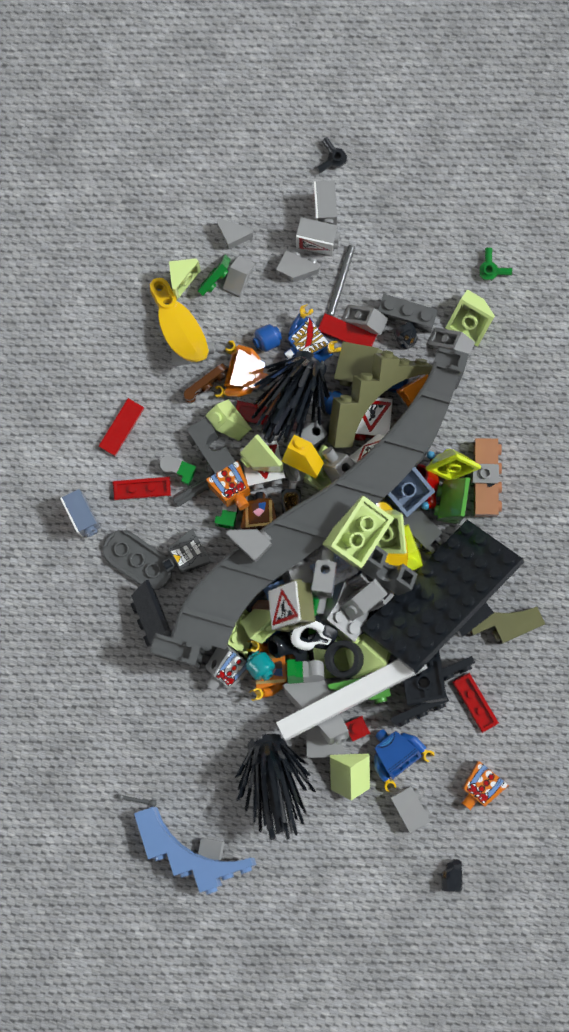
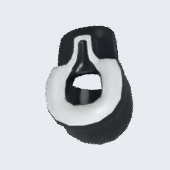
M316 615L314 623L288 631L287 634L290 636L292 644L301 650H312L313 648L327 650L335 642L338 631L336 628L322 622L320 616ZM309 628L316 630L312 639H308Z

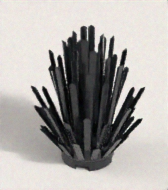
M297 351L291 358L264 367L269 369L267 372L272 373L253 385L258 386L260 384L261 386L258 387V390H261L283 374L278 381L253 403L254 405L258 404L257 407L259 408L252 415L251 419H254L268 403L267 408L256 426H259L265 416L268 415L261 429L263 435H265L264 440L268 443H272L275 436H278V443L282 435L285 438L283 442L287 443L295 422L298 423L296 434L301 437L312 395L311 420L312 422L315 421V410L317 407L318 425H321V410L323 413L326 412L324 395L327 399L330 397L324 377L326 365L322 360L319 362L314 358V354L311 352Z
M264 734L262 739L257 741L251 739L247 744L248 753L235 778H238L243 772L238 785L239 793L236 802L244 797L249 779L245 812L249 808L253 786V824L256 822L258 810L259 832H262L263 812V825L267 827L269 839L275 841V832L279 834L285 831L286 840H289L290 833L295 834V836L298 834L294 817L298 820L295 807L302 825L304 820L299 805L303 812L307 814L292 772L304 791L307 788L299 775L312 792H316V790L308 781L309 778L307 776H310V773L301 764L308 763L287 745L285 739H282L280 734Z

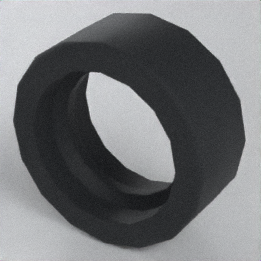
M336 641L327 648L324 655V663L331 675L338 678H351L362 669L364 655L357 644L351 641ZM340 648H348L354 655L353 666L347 671L339 670L334 663L335 653Z

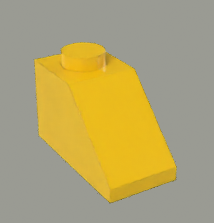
M295 434L281 461L314 478H317L324 464L313 444Z

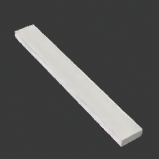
M396 660L276 723L285 741L416 674L399 660ZM425 665L419 672L427 669V666Z

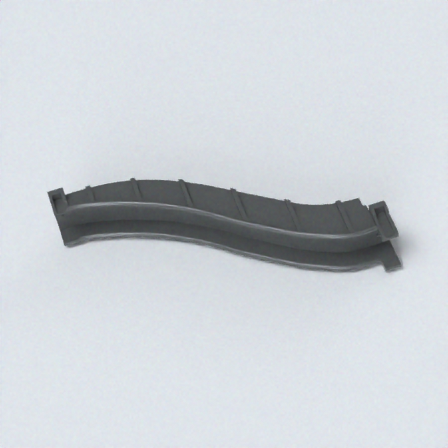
M438 347L433 367L426 382L408 409L388 433L342 476L259 530L260 533L264 531L271 537L270 542L272 546L256 563L237 547L216 564L185 599L176 618L171 637L155 633L150 653L163 659L200 669L205 650L212 653L215 652L217 647L226 650L232 631L245 609L249 611L265 594L264 588L283 580L281 575L302 560L309 562L327 548L323 545L324 541L334 526L361 496H365L375 505L379 502L386 503L385 497L414 467L416 468L422 462L433 444L449 407L454 389L458 388L469 354Z

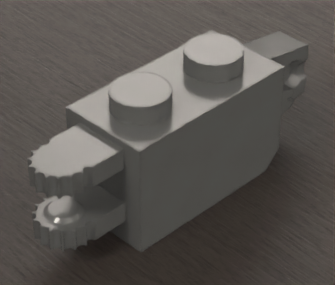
M419 508L408 517H403L404 525L409 524L419 550L422 548L433 555L436 550L432 548L431 544L436 542L440 547L444 543L439 538L443 532Z

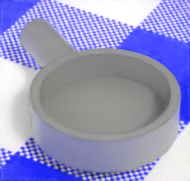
M283 463L284 473L289 480V489H296L297 482L304 479L305 473Z

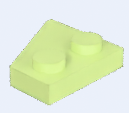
M246 609L237 621L227 644L245 658H247L249 653L246 649L250 647V643L247 641L251 640L241 623L250 613Z

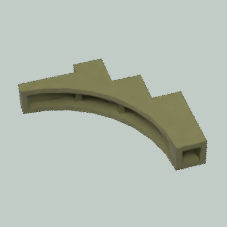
M384 350L382 353H374L372 373L354 375L351 396L341 395L340 397H333L327 441L334 448L352 447L361 419L374 401L390 387L405 379L430 374L433 366L426 359L416 358L415 361H410L409 359L398 358L391 351Z
M538 607L513 613L494 612L469 633L474 636L493 627L494 631H492L496 642L500 641L503 644L545 625V622Z

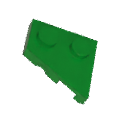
M226 254L222 257L218 266L210 272L199 286L198 292L204 296L206 292L211 293L217 285L215 282L219 278L222 280L229 272L227 269L231 259Z

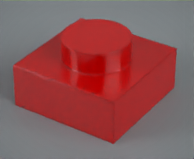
M363 716L345 723L352 742L370 734Z

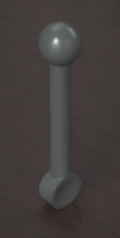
M120 794L116 795L118 799L148 804L150 807H155L157 804L155 800L148 801Z

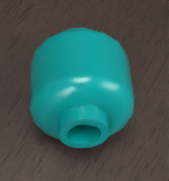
M256 651L247 658L246 669L255 680L263 679L267 681L274 675L275 663L267 653Z

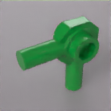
M485 248V262L479 267V276L483 280L493 281L497 275H512V268H498L492 262V248Z

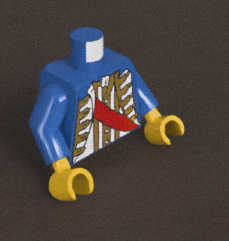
M308 304L300 307V313L293 321L288 333V343L291 348L283 354L288 359L296 354L297 351H308L313 353V357L319 362L321 360L324 362L333 353L340 352L341 347L334 349V345L338 341L328 342L311 318L306 317L313 313V309H310L307 313L305 308Z

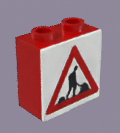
M377 398L361 419L354 440L365 441V438L372 439L377 434L385 436L390 430L392 399Z

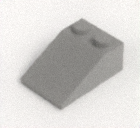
M346 571L333 591V598L327 600L324 613H319L318 616H320L322 622L337 629V636L340 639L355 642L362 631L361 627L367 621L370 610L352 621L340 607L347 597L354 592L353 588L348 585V581L353 575Z

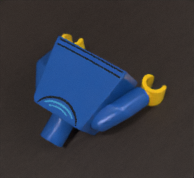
M384 729L375 735L380 742L375 747L377 752L374 755L375 770L381 781L385 782L384 787L387 792H389L387 788L389 783L394 784L396 789V784L392 779L422 757L424 761L430 762L426 759V754L430 753L433 757L435 756L433 751L426 750V746L416 736L407 733L399 734L397 731L388 735Z

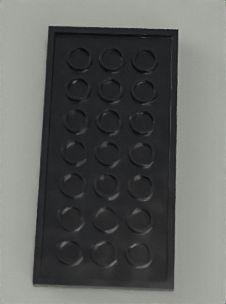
M467 519L423 566L415 572L418 575L412 590L399 596L394 594L389 602L382 606L361 629L366 635L417 674L520 568L524 560Z

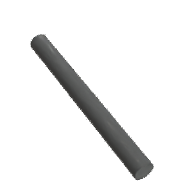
M348 245L327 312L328 315L333 317L355 251V246Z

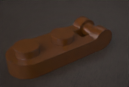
M224 363L218 365L184 391L185 401L189 404L194 403L198 394L202 391L206 393L213 387L212 384L217 380L220 382L225 379L228 371Z

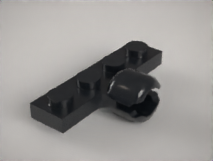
M280 631V633L270 636L267 641L268 651L275 658L289 655L291 659H295V662L313 661L310 651L295 647L286 631Z

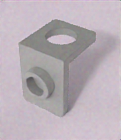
M479 464L481 469L470 473V486H473L475 483H499L498 464Z

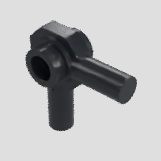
M328 137L324 138L322 143L329 151L328 160L316 167L319 173H322L331 166L340 168L347 161V155L344 150L335 148Z

